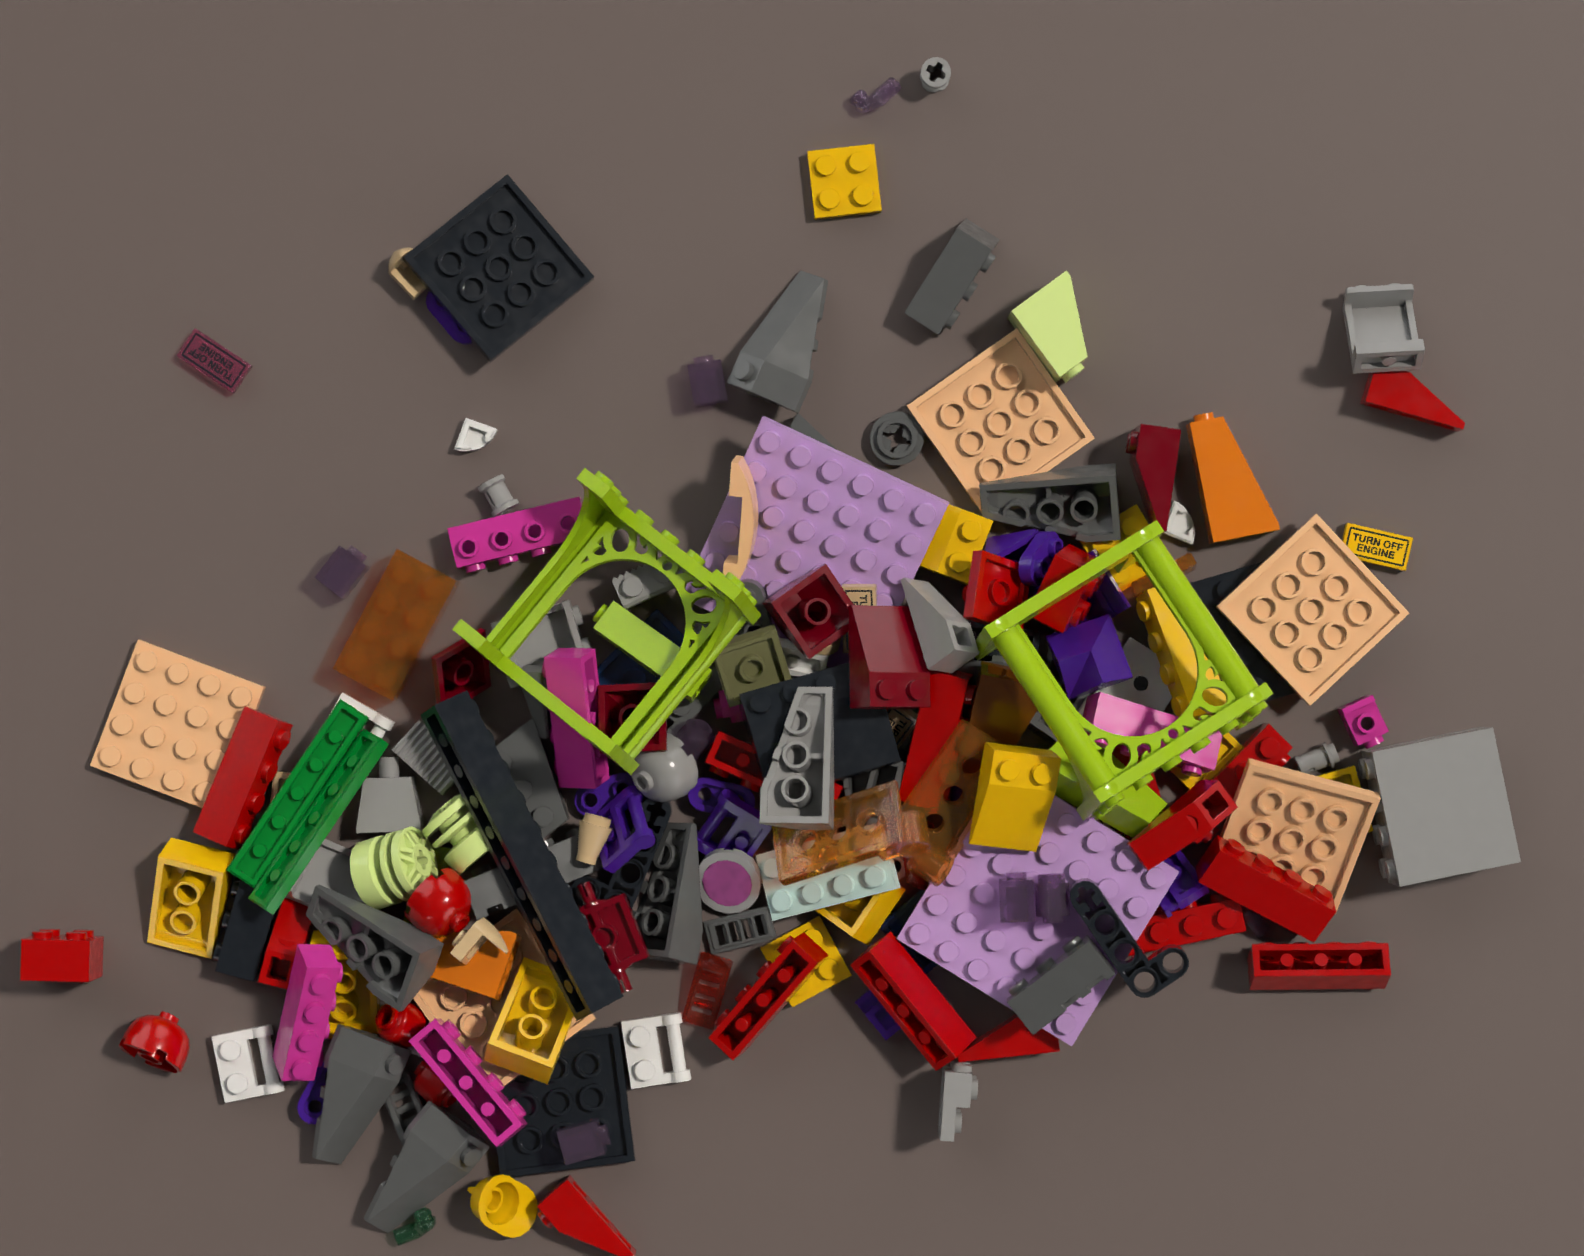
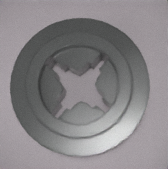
M887 413L881 416L871 429V448L875 456L886 464L898 466L907 464L919 455L923 447V430L916 419L907 413ZM900 425H903L902 437L911 445L899 444L892 453L890 452L892 448L891 440L882 434H894Z

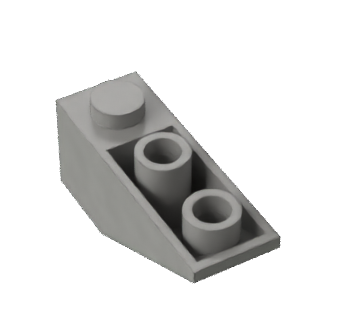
M910 578L901 579L905 599L910 609L914 628L928 670L953 673L979 654L970 623L929 582Z

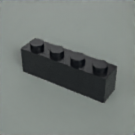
M235 877L231 889V896L235 897L232 910L227 909L225 912L222 929L226 930L223 943L218 942L216 945L213 962L217 963L216 972L255 982L259 979L279 907L274 915L249 900L248 898L255 888Z

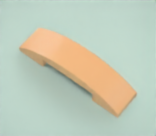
M736 455L731 462L729 496L742 497L738 556L728 555L724 561L723 574L726 576L730 572L740 580L755 546L758 529V499L749 466L743 456Z

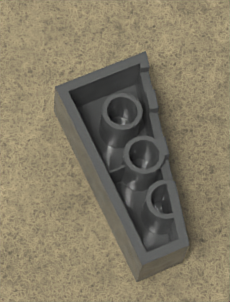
M579 826L565 832L567 839L554 843L552 838L544 840L549 851L556 857L557 867L567 883L603 868L600 854L596 865L576 860ZM489 863L471 870L473 877L464 881L470 890L471 906L477 920L489 916L488 914L517 904L499 868L492 869Z

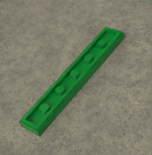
M340 699L227 868V871L253 888L257 886L370 719L343 700Z
M365 729L361 731L250 894L249 900L274 915L389 744Z

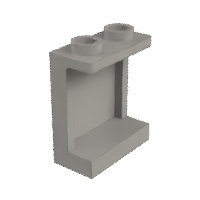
M1413 284L1358 285L1346 288L1342 309L1353 374L1421 370L1425 347L1423 339H1418L1412 304Z
M571 600L555 604L510 660L520 668L525 665H543L544 657L557 648H592L589 638L581 637L578 625H582L584 622L579 606H572ZM500 621L490 623L492 630ZM507 676L510 688L519 687L516 682Z
M324 839L286 898L308 907L315 886L322 885L365 904L354 888L350 874L352 850Z

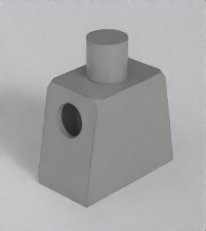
M380 757L378 760L379 777L366 778L362 784L356 833L394 832L411 826L422 831L424 829V820L415 777H399V757Z

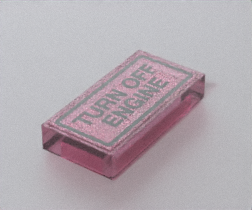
M196 328L177 354V357L234 394L253 367Z

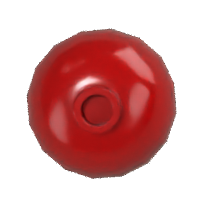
M453 868L441 869L444 875L439 876L437 879L433 875L427 877L415 889L407 902L411 910L409 913L405 912V917L416 928L433 937L460 932L467 926L470 920L469 916L472 911L471 893L467 884L464 883L465 880Z
M163 1011L160 1012L159 1016L147 1014L138 1017L129 1025L118 1045L121 1050L133 1058L138 1054L145 1059V1064L170 1073L182 1071L190 1050L187 1033L177 1025L179 1019Z

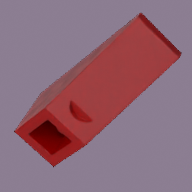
M1200 780L1130 840L1127 845L1146 871H1149L1214 829L1236 810L1238 806L1219 780Z
M286 897L282 901L265 952L258 982L288 989L297 944H308L313 923L306 916L307 906Z

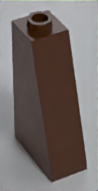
M981 661L975 684V693L967 717V727L964 738L961 741L960 757L957 768L954 770V785H959L962 789L971 792L977 791L985 742L1016 746L1037 712V708L1009 666Z

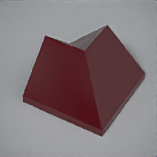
M482 628L476 630L486 638V630ZM464 639L459 640L431 657L436 704L466 690L470 697L473 698L491 687L489 661Z
M656 683L598 685L599 730L611 739ZM667 720L641 752L668 751Z

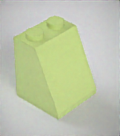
M1066 270L1014 308L1007 318L1013 327L1020 331L1053 380L1057 382L1062 378L1065 383L1085 368L1082 363L1088 357L1071 276Z

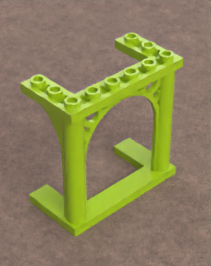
M584 468L576 478L584 488V499L580 513L569 535L551 560L487 638L483 637L462 619L458 621L452 630L494 666L627 773L632 775L640 765L634 760L746 621L754 625L761 614L755 607L758 601L751 596V592L744 587L745 584L730 572L726 576L717 569L711 573L703 567L706 561L691 549L687 553L677 546L680 541L669 531L664 529L661 533L652 527L654 521L640 509L634 513L626 506L629 501L621 495V492L607 476L600 471H597L594 475ZM623 529L629 535V544L625 551L617 552L613 548V536L616 531ZM637 536L640 537L639 541L644 549L646 546L648 547L647 552L644 554H639L635 551L638 542ZM603 540L607 551L603 555L594 554L595 551L602 548L599 544ZM658 552H659L661 555H663V556H661L659 559H658ZM634 561L655 568L673 583L684 606L685 634L681 648L672 664L610 739L592 723H588L512 662L510 658L568 587L583 573L608 562ZM666 563H672L670 570H664L663 567ZM680 569H681L683 572H685V573L678 574V572H679ZM693 582L691 583L693 587H704L705 589L697 590L691 594L685 588L687 583ZM708 597L716 601V607L710 613L697 614L692 609L693 604L701 598ZM696 622L702 624L709 623L706 628L702 625L699 634H696L694 631Z
M1157 520L986 625L976 639L979 654L975 656L977 661L998 649L1064 749L1082 790L1083 803L1076 811L1083 821L1091 816L1096 821L1112 811V808L1125 798L1122 794L1123 791L1131 786L1136 791L1154 780L1151 775L1153 772L1161 767L1164 772L1169 771L1183 761L1180 755L1191 749L1193 754L1202 750L1211 743L1208 737L1217 731L1223 736L1234 728L1236 731L1241 729L1268 707L1265 701L1274 694L1266 682L1260 686L1257 684L1161 541L1160 536L1164 533V530ZM1135 562H1138L1191 642L1197 663V682L1188 707L1175 722L1152 734L1122 736L1106 732L1094 726L1075 709L1020 625L1113 567L1119 573ZM1211 668L1214 677L1219 675L1221 680H1208L1205 675L1206 671ZM1209 688L1218 689L1225 694L1226 703L1221 706L1210 705L1203 699L1202 693ZM1201 708L1205 712L1214 715H1202L1199 717L1201 721H1198L1193 717V712ZM1183 727L1189 728L1191 730L1185 733ZM1175 730L1177 737L1174 739L1170 738L1168 731ZM1103 739L1108 744L1104 749L1103 757L1098 751L1102 747L1098 746L1095 740ZM1162 740L1166 746L1160 749ZM1123 744L1129 749L1130 760L1125 768L1119 769L1113 764L1112 752L1117 745ZM1142 744L1148 745L1150 753L1145 751L1141 756V762L1137 764V747Z

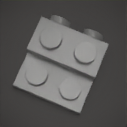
M953 1060L950 1062V1065L942 1067L938 1119L940 1141L954 1142L955 1133H961L962 1113L960 1108H970L971 1100H977L978 1079L972 1074L970 1061L958 1062V1060Z

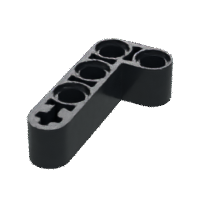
M649 798L642 804L647 823L652 815L648 805L656 803V801H652ZM662 802V809L666 811L665 816L659 815L654 823V826L661 827L660 831L657 832L648 826V828L653 830L655 843L651 849L646 851L640 850L625 863H632L638 866L640 869L639 879L634 882L625 880L621 873L622 867L613 874L610 883L595 876L585 875L575 880L571 886L573 898L577 905L582 907L584 903L578 895V888L576 886L581 882L590 881L596 889L595 896L597 900L610 899L613 895L625 893L631 910L633 909L672 815L671 802ZM634 825L630 832L631 835L635 832Z
M1081 878L1072 884L1070 900L1073 907L1136 996L1149 998L1187 972L1189 959L1180 946L1168 944L1147 957L1102 890L1093 880ZM1080 887H1084L1085 890L1092 888L1094 890L1091 894L1092 901L1096 906L1100 902H1103L1105 906L1095 909L1088 917L1085 912L1091 911V908L1084 899L1081 901L1076 899L1079 897L1078 889ZM1101 915H1109L1115 921L1114 927L1108 932H1100L1095 927V921ZM1122 943L1130 944L1134 948L1133 956L1127 961H1121L1115 957L1114 951ZM1178 953L1182 957V963L1178 969L1169 970L1163 966V959L1167 954ZM1141 972H1148L1154 977L1153 984L1147 989H1140L1134 984L1135 977Z

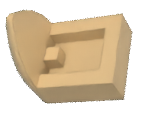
M406 247L393 252L388 265V273L414 300L427 288L403 261V257L413 250V248Z
M483 917L475 922L468 931L464 929L456 936L452 942L454 949L450 954L467 965L487 939L506 954L508 949L499 931Z

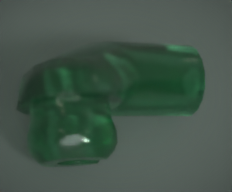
M425 1207L417 1210L414 1213V1222L393 1230L398 1246L421 1238L435 1227L436 1217L432 1216L429 1208Z

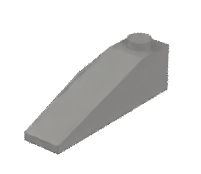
M798 687L784 723L785 727L779 744L773 753L772 763L761 786L759 823L797 830H833V687Z

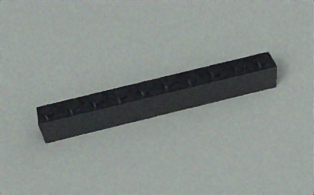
M466 690L433 705L420 716L576 1021L624 997L620 990L619 980L611 972L604 959L602 947L596 943L589 929L586 916L580 912L573 898V891L570 885L564 881L557 867L556 857L545 844L540 826L533 820L526 806L524 795L517 789L511 777L508 764L501 758L495 746L493 734L486 728L481 719L477 703L471 699Z

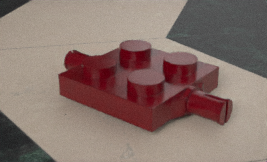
M590 881L576 886L584 903L579 910L586 916L589 929L596 943L602 947L604 959L609 969L619 980L621 992L625 993L632 990L633 987L625 970L633 963L650 955L625 893L610 899L597 900Z

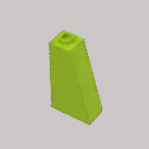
M614 600L609 607L603 604L592 619L596 622L593 629L597 634L658 679L669 668L680 650L679 646ZM710 668L707 669L685 696V699L693 703L712 677V670Z
M1057 741L1049 749L1061 757L1055 795L1079 807L1083 803L1082 790L1064 749ZM1105 748L1098 750L1102 757ZM1112 755V761L1115 767L1119 769L1126 767L1115 756ZM1147 785L1137 791L1131 786L1122 792L1125 798L1118 802L1119 804L1112 808V811L1099 820L1134 838L1159 816L1168 803Z

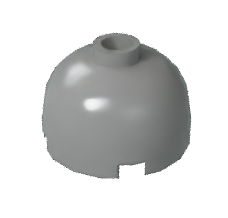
M667 733L668 751L640 752L634 759L640 764L632 774L635 786L645 797L656 802L669 803L688 794L698 781V769L693 755L687 756L681 748L685 744L670 733Z

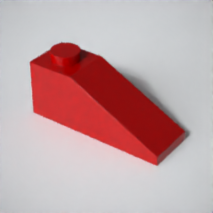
M1409 371L1373 372L1368 374L1360 404L1455 432L1464 429L1465 422Z
M1014 1014L974 1040L957 1057L958 1062L1059 1052V1038L1044 1029H1040L1033 1035L1017 1014Z
M570 1175L539 1201L537 1207L540 1212L537 1214L548 1228L551 1229L554 1226L565 1235L617 1256H635V1248Z

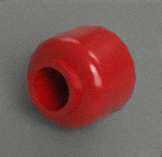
M411 1003L400 1012L390 1005L384 1004L378 1010L375 1019L377 1033L383 1040L405 1048L412 1047L409 1040L426 1027V1016L419 1007Z
M423 1060L414 1071L417 1075L413 1084L414 1089L427 1102L431 1101L439 1107L444 1106L447 1108L451 1106L457 1099L426 1061Z

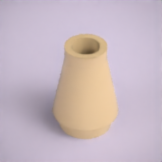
M585 812L583 820L579 821L577 861L596 865L597 858L612 831V828H610L611 819Z

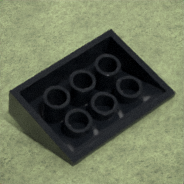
M849 662L739 694L740 712L763 781L772 763L773 753L779 744L785 727L784 723L798 687H833L834 782L900 763L901 761L887 709H850Z

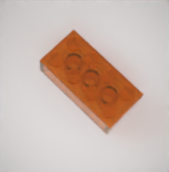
M396 549L333 669L384 697L397 701L457 590L460 581L404 551Z

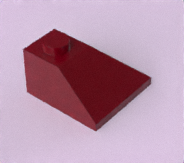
M823 564L792 581L762 602L782 633L807 659H811L849 631L848 606L854 605L827 564Z

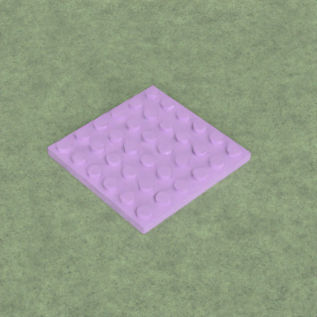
M763 416L744 456L752 474L757 493L758 529L754 550L740 580L753 579L758 581L763 586L766 598L768 599L792 581L823 564H827L841 587L842 584H877V606H901L905 598L901 579H914L949 502ZM729 492L700 554L706 561L703 567L711 573L715 569L723 573V564L727 556H738L742 497L729 496ZM693 582L687 583L685 588L691 594L697 590L705 589L704 587H693L691 585ZM708 597L701 598L694 603L710 612L716 607V601ZM771 617L772 623L776 627L778 637L788 639L782 633V631L779 629V627ZM756 626L749 627L750 631L759 629ZM841 636L838 651L828 657L827 666L830 668L849 662V653H843V636Z
M1056 795L1054 796L1036 852L969 844L972 814L896 939L1013 1010L1007 1003V998L1011 996L1008 990L1023 978L1028 982L1038 974L1035 969L1049 957H1052L1055 961L1064 954L1065 951L1062 947L1078 935L1083 939L1088 935L1114 967L1115 975L1108 980L1105 978L1090 989L1091 993L1084 998L1080 997L1067 1007L1064 1013L1042 1028L1068 1045L1073 1046L1118 971L1073 907L1070 900L1072 884L1081 878L1093 880L1137 941L1177 877L1179 870L1163 861L1149 871H1146L1127 845L1128 839L1097 820L1095 821L1092 817L1083 821L1076 811L1077 808ZM1084 887L1078 889L1079 897L1076 899L1078 901L1084 899L1091 908V911L1085 912L1088 917L1095 909L1105 906L1103 902L1096 906L1092 901L1091 894L1094 892L1092 888L1090 890H1085ZM1101 915L1095 921V927L1100 932L1110 931L1115 924L1114 919L1109 915ZM1127 943L1118 945L1114 951L1115 957L1125 961L1133 947Z

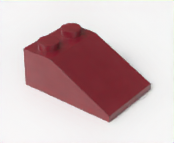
M1140 424L1134 431L1128 433L1125 453L1130 454L1129 462L1149 523L1151 524L1157 520L1164 532H1166L1181 429Z
M849 605L850 709H918L931 707L930 671L927 669L923 658V652L914 628L909 606Z

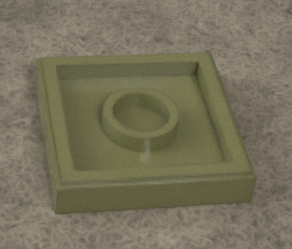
M774 624L733 637L714 661L729 708L739 705V694L791 679Z

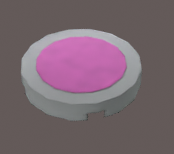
M734 848L733 850L715 849L706 854L699 863L701 899L713 910L726 914L740 913L751 907L758 898L762 887L760 868L755 860L742 850Z

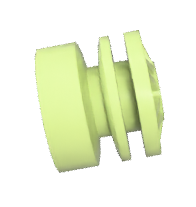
M461 794L455 795L432 815L427 826L421 831L426 838L438 829L441 831L442 835L432 846L438 848L447 842L452 844L453 848L447 853L444 860L459 875L489 851Z
M412 826L388 833L385 836L381 835L358 842L353 847L350 856V874L354 888L366 905L377 910L399 904L403 900L408 901L415 889L427 877L433 875L436 879L438 878V865L434 849L428 838L419 829Z

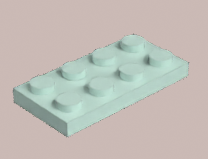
M884 822L874 823L755 855L760 868L772 921L901 888Z

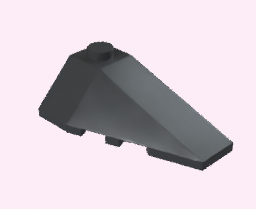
M801 270L740 351L728 378V384L750 396L799 413L813 379L814 371L810 369L812 353L817 352L819 341L815 339L817 323L823 317L828 280Z
M1116 463L1077 466L979 483L982 517L1020 527L1025 525L1045 531H1054L1059 534L1075 537V540L1083 542L1121 540Z
M668 822L653 858L654 871L649 882H643L640 891L644 895L637 911L632 910L649 952L650 956L647 957L648 959L697 965L703 933L697 825L693 823Z
M317 885L314 888L306 916L331 945H337L348 958L346 963L352 970L358 969L369 982L366 987L373 995L399 1012L403 1011L434 973L444 943L430 934L422 932L410 923L322 885Z
M341 1024L337 1025L325 1055L324 1067L328 1069L326 1085L321 1086L320 1097L324 1101L322 1114L317 1118L312 1157L318 1160L342 1164L399 1083L412 1050L383 1040L378 1034Z
M431 1101L427 1102L407 1127L403 1135L405 1143L399 1155H394L390 1162L392 1166L391 1173L387 1181L379 1185L364 1216L366 1222L387 1233L466 1176L490 1148L470 1124Z

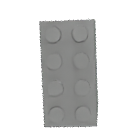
M1476 727L1361 751L1362 759H1358L1361 778H1367L1369 790L1378 792L1381 798L1374 815L1376 825L1372 826V835L1375 845H1381L1383 858L1378 860L1382 878H1387L1388 883L1402 887L1521 862L1493 727Z

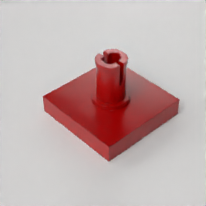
M984 550L973 551L968 585L964 587L962 592L965 602L963 618L988 625L1027 601L1029 586L1024 585L1020 580L1019 563Z

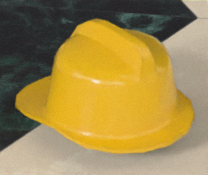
M499 1174L480 1180L475 1187H468L467 1191L471 1194L470 1207L472 1213L491 1230L506 1237L516 1238L529 1231L534 1224L538 1212L537 1199L534 1192L508 1175Z

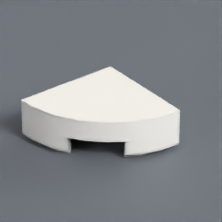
M465 418L454 450L473 452L482 449L494 439L498 429Z
M1173 501L1170 507L1167 531L1163 534L1193 545L1195 538L1193 520L1183 505Z

